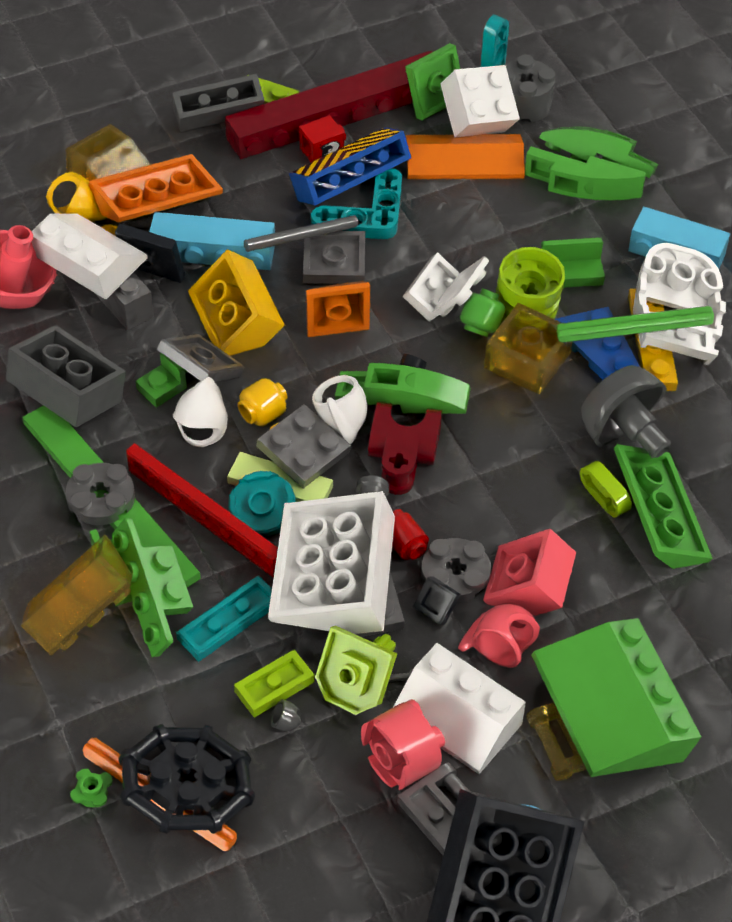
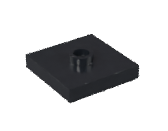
M119 223L115 230L116 237L147 254V259L137 270L175 282H182L185 272L177 243L174 239Z

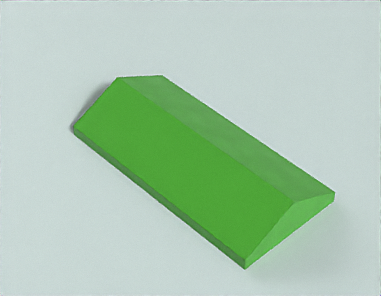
M617 444L613 449L654 555L672 569L710 562L713 559L671 454L665 452L658 458H651L644 448Z

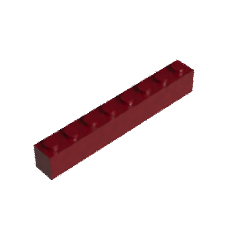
M432 51L225 116L226 138L241 160L299 141V126L328 115L337 124L345 126L412 104L413 101L405 66L432 53Z

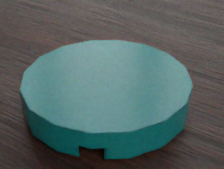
M256 471L245 475L239 480V484L232 489L229 494L228 508L231 514L263 537H270L281 531L284 503L296 502V497L291 484L282 477H279L278 474L271 471Z

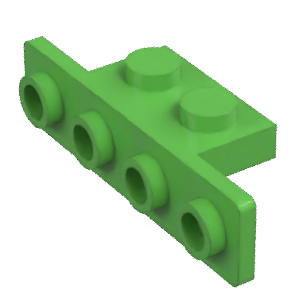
M127 518L112 533V546L117 552L122 567V576L124 581L127 582L132 597L133 609L138 615L143 630L144 642L148 645L151 656L159 657L173 643L166 615L187 614L193 608V604L173 547H142L133 519Z

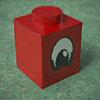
M330 115L299 126L300 149L309 161L313 162L344 147V141H346L345 130Z

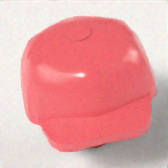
M15 225L9 230H0V308L29 309L34 307L51 290L57 276L55 268L37 258L31 242L33 240V233L26 226Z

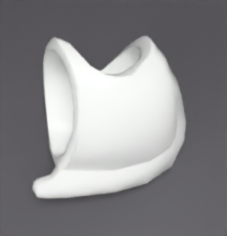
M347 375L335 376L321 383L316 388L312 396L313 405L318 416L349 444H352L366 419V396L356 378ZM346 382L354 386L351 392L337 400L328 398L326 403L322 402V395L330 385Z
M207 377L201 380L181 396L173 413V418L177 422L181 435L187 443L197 447L214 444L223 437L227 429L228 415L220 389L212 378ZM183 426L199 429L212 428L213 434L208 439L202 441L193 440L184 433Z

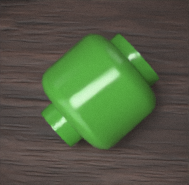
M483 288L480 294L473 292L464 303L460 314V320L465 324L464 329L488 337L489 333H496L499 330L506 310L505 305L498 301L499 294Z

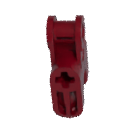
M377 402L370 432L368 456L382 458L383 470L381 478L389 483V493L402 495L412 489L418 463L434 465L441 430L442 410L427 409L425 417L420 423L413 426H404L396 423L392 418L391 403Z

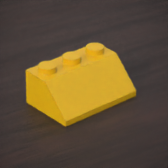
M228 249L188 290L211 343L229 356L265 346L285 326L253 260Z

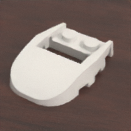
M671 243L657 244L648 251L639 272L633 315L651 313L648 305H646V301H650L675 309L710 306L714 312V320L711 325L639 333L640 347L646 348L647 345L695 357L704 360L705 365H709L718 356L719 350H715L714 346L716 341L722 336L723 325H721L722 316L726 313V302L721 301L720 291L723 288L721 273L708 256L697 250Z

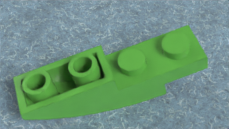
M560 127L546 130L539 137L546 141L544 144L546 147L557 152L563 149L572 154V159L587 163L590 156L598 157L600 154L604 160L644 171L648 178L654 175L658 166L657 163L632 152L637 143L636 140L608 130L592 127Z
M531 146L527 152L525 176L548 182L549 192L592 200H627L641 198L643 194L646 172L594 156H590L587 163Z
M369 363L367 371L340 372V375L356 378L365 393L368 405H376L377 402L400 405L402 413H426L427 409L442 410V413L466 414L471 390L470 384L441 373L405 365ZM346 382L338 383L335 399L342 398L351 392L354 386Z

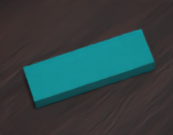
M259 575L177 631V640L200 662L269 613L272 588Z

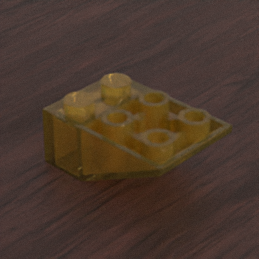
M112 124L103 127L66 148L67 173H77L89 181L151 165L133 140Z

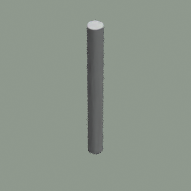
M355 215L246 239L244 240V248L249 252L358 227V219Z

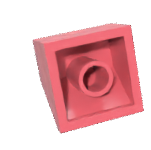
M551 529L499 545L483 601L491 606L502 604L518 605L534 616L562 608L576 551Z

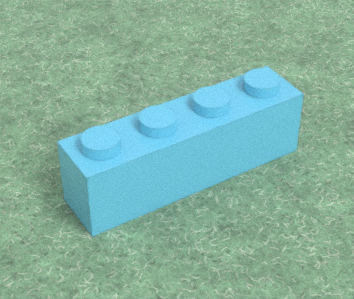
M155 212L149 232L174 239L177 243L182 262L212 265L228 249L253 260L257 269L271 270L275 246L247 252L244 248V240L275 233V223Z

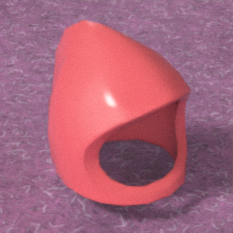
M513 604L497 605L482 613L473 622L462 638L458 649L464 652L474 647L481 655L499 666L514 668L521 663L522 653L538 638L540 626L534 616L521 606Z

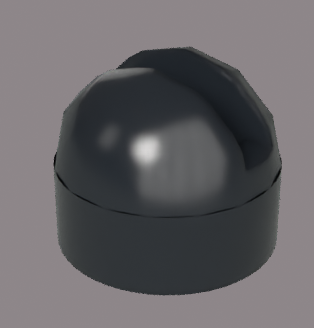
M403 354L400 365L425 369L427 362L416 356Z

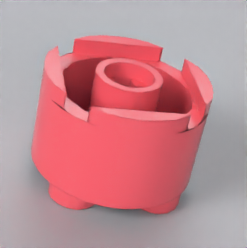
M413 699L403 702L364 723L361 728L362 744L365 746L369 743L373 753L367 758L376 774L391 788L399 785L398 790H402L438 769L441 765L442 754L440 748L445 746L444 736L438 727H431L424 717L419 704Z

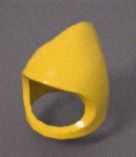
M73 172L64 173L57 177L48 188L46 195L47 203L55 214H79L91 222L106 218L101 215L96 204L93 192L89 187V180ZM65 181L74 182L76 184V191L70 203L64 207H55L52 197L57 185Z

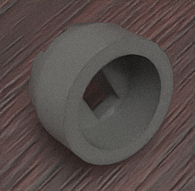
M281 699L273 710L271 726L281 731L289 732L296 729L301 722L300 709L293 703Z

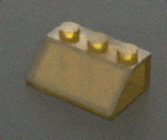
M106 535L102 536L27 603L21 627L50 655H53L59 648L63 651L68 649L77 640V633L86 625L89 628L93 627L104 616L105 612L103 610L112 602L115 605L119 604L131 592L129 587L131 586L132 573Z

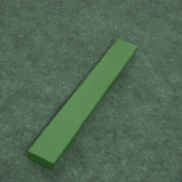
M44 405L22 417L27 429L70 478L73 476V470L79 465L104 463L69 422ZM97 490L94 493L96 498H102L104 493L108 494L109 492ZM136 499L128 513L126 509L124 513L118 515L119 520L110 524L115 530L124 519L132 518L142 547H173L186 587L201 579L198 569Z

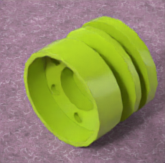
M522 247L511 251L503 258L499 268L498 285L495 293L499 294L498 301L502 302L506 307L502 322L520 331H537L550 325V320L556 318L565 281L564 266L556 256L540 248Z

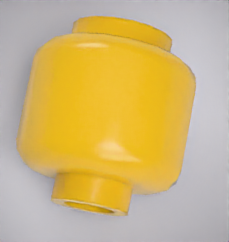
M262 378L241 391L237 407L247 423H254L256 426L263 427L285 413V400L288 396L280 383H274L270 379Z

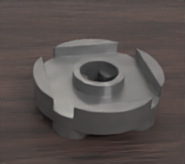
M110 463L82 464L77 466L73 470V476L69 479L66 486L68 508L72 514L73 512L77 514L81 521L90 525H107L119 520L118 515L124 513L126 509L128 513L135 501L134 484L132 478L127 473L126 467L121 464ZM97 490H106L109 493H104V497L102 498H96V494L94 492Z
M461 538L436 539L430 544L429 550L424 554L422 560L421 577L423 584L428 577L434 576L461 594L457 603L468 602L475 598V594L487 588L491 573V563L482 543ZM460 566L465 572L460 570L459 575H454L452 569L448 568Z

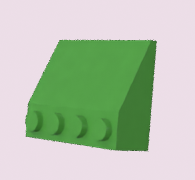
M638 618L604 623L535 650L531 655L590 777L684 762L702 737Z

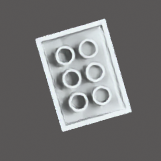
M383 491L284 503L268 614L270 622L329 631L330 627L336 625L353 634L384 631L395 515Z

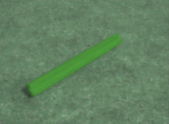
M710 306L560 323L557 325L556 335L559 342L565 343L705 326L713 323L714 312Z

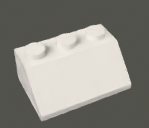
M49 214L32 230L33 240L31 242L38 259L104 299H107L147 259V254L79 214Z
M436 643L414 667L393 707L411 699L415 700L431 727L436 726L442 732L445 746L441 747V749L477 774H480L522 725L526 702Z

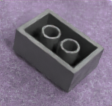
M56 325L10 347L8 350L6 380L74 427L82 425L122 402L126 371Z

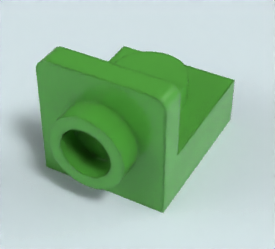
M160 353L161 365L136 380V389L156 408L187 388L185 375L187 371L162 353Z

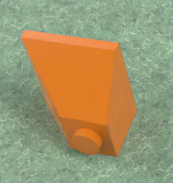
M359 281L306 290L307 336L315 337L370 330V283Z

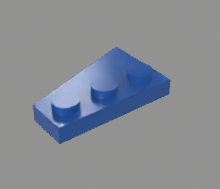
M609 307L552 319L550 320L549 329L556 335V328L560 323L614 316ZM624 335L567 343V346L574 353L579 352L589 362L588 366L602 380L622 367L629 365L640 367Z

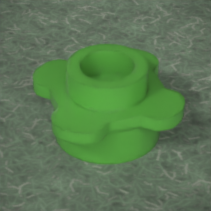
M89 769L78 771L76 774V787L70 793L72 801L81 803L86 807L103 806L107 802V788L113 783L112 776L107 772L101 774L91 773ZM93 785L95 789L89 790L88 787Z

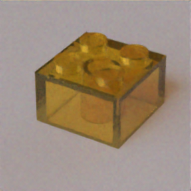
M517 303L486 343L484 368L540 395L570 355L572 342L561 343L558 341L556 328L561 322Z

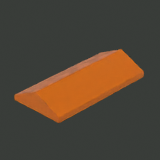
M483 134L454 138V135H406V141L411 154V159L407 160L408 179H524L525 177L524 143L521 134Z
M193 154L89 181V187L93 192L101 215L116 222L130 220L223 193V188Z

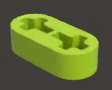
M594 461L580 469V478L584 487L610 516L618 517L632 508L631 498L626 489L600 461Z

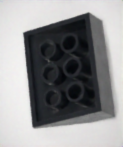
M460 789L427 922H560L584 821Z

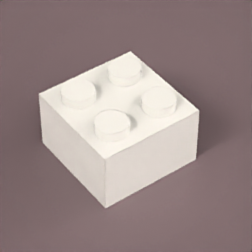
M506 65L455 69L440 83L454 138L504 133L520 120Z

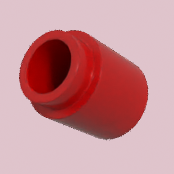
M401 509L393 510L395 522L392 547L404 560H414L421 557L427 550L429 537L409 513L403 512Z

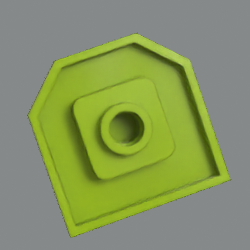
M336 625L330 627L315 675L325 701L355 715L382 704L397 657V653L393 652L396 643L391 640L389 634L378 636L371 642Z

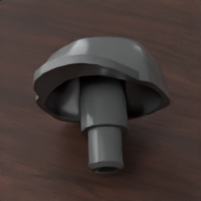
M633 365L622 367L598 383L584 400L581 407L582 422L597 446L604 447L625 433L632 442L638 441L651 458H658L671 445V440L656 426L657 419L650 412L664 396L667 388L663 382L646 369Z

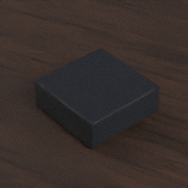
M430 576L425 581L412 607L439 625H444L461 594L434 576Z

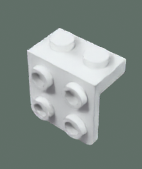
M437 252L429 259L402 297L429 322L438 315L445 317L454 308L456 303L461 306L472 295L470 288L472 285L474 286L480 282L487 272L484 268L489 260L483 256L459 273Z

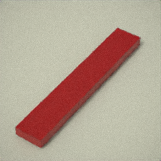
M134 443L126 450L129 472L274 578L277 546Z

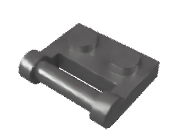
M450 763L441 765L438 769L398 795L397 803L442 855H444L455 806L438 787L446 786L456 799H458L460 789L469 791L456 776L457 770Z

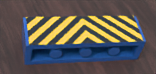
M385 127L289 173L297 200L315 206L411 159V154L404 131Z

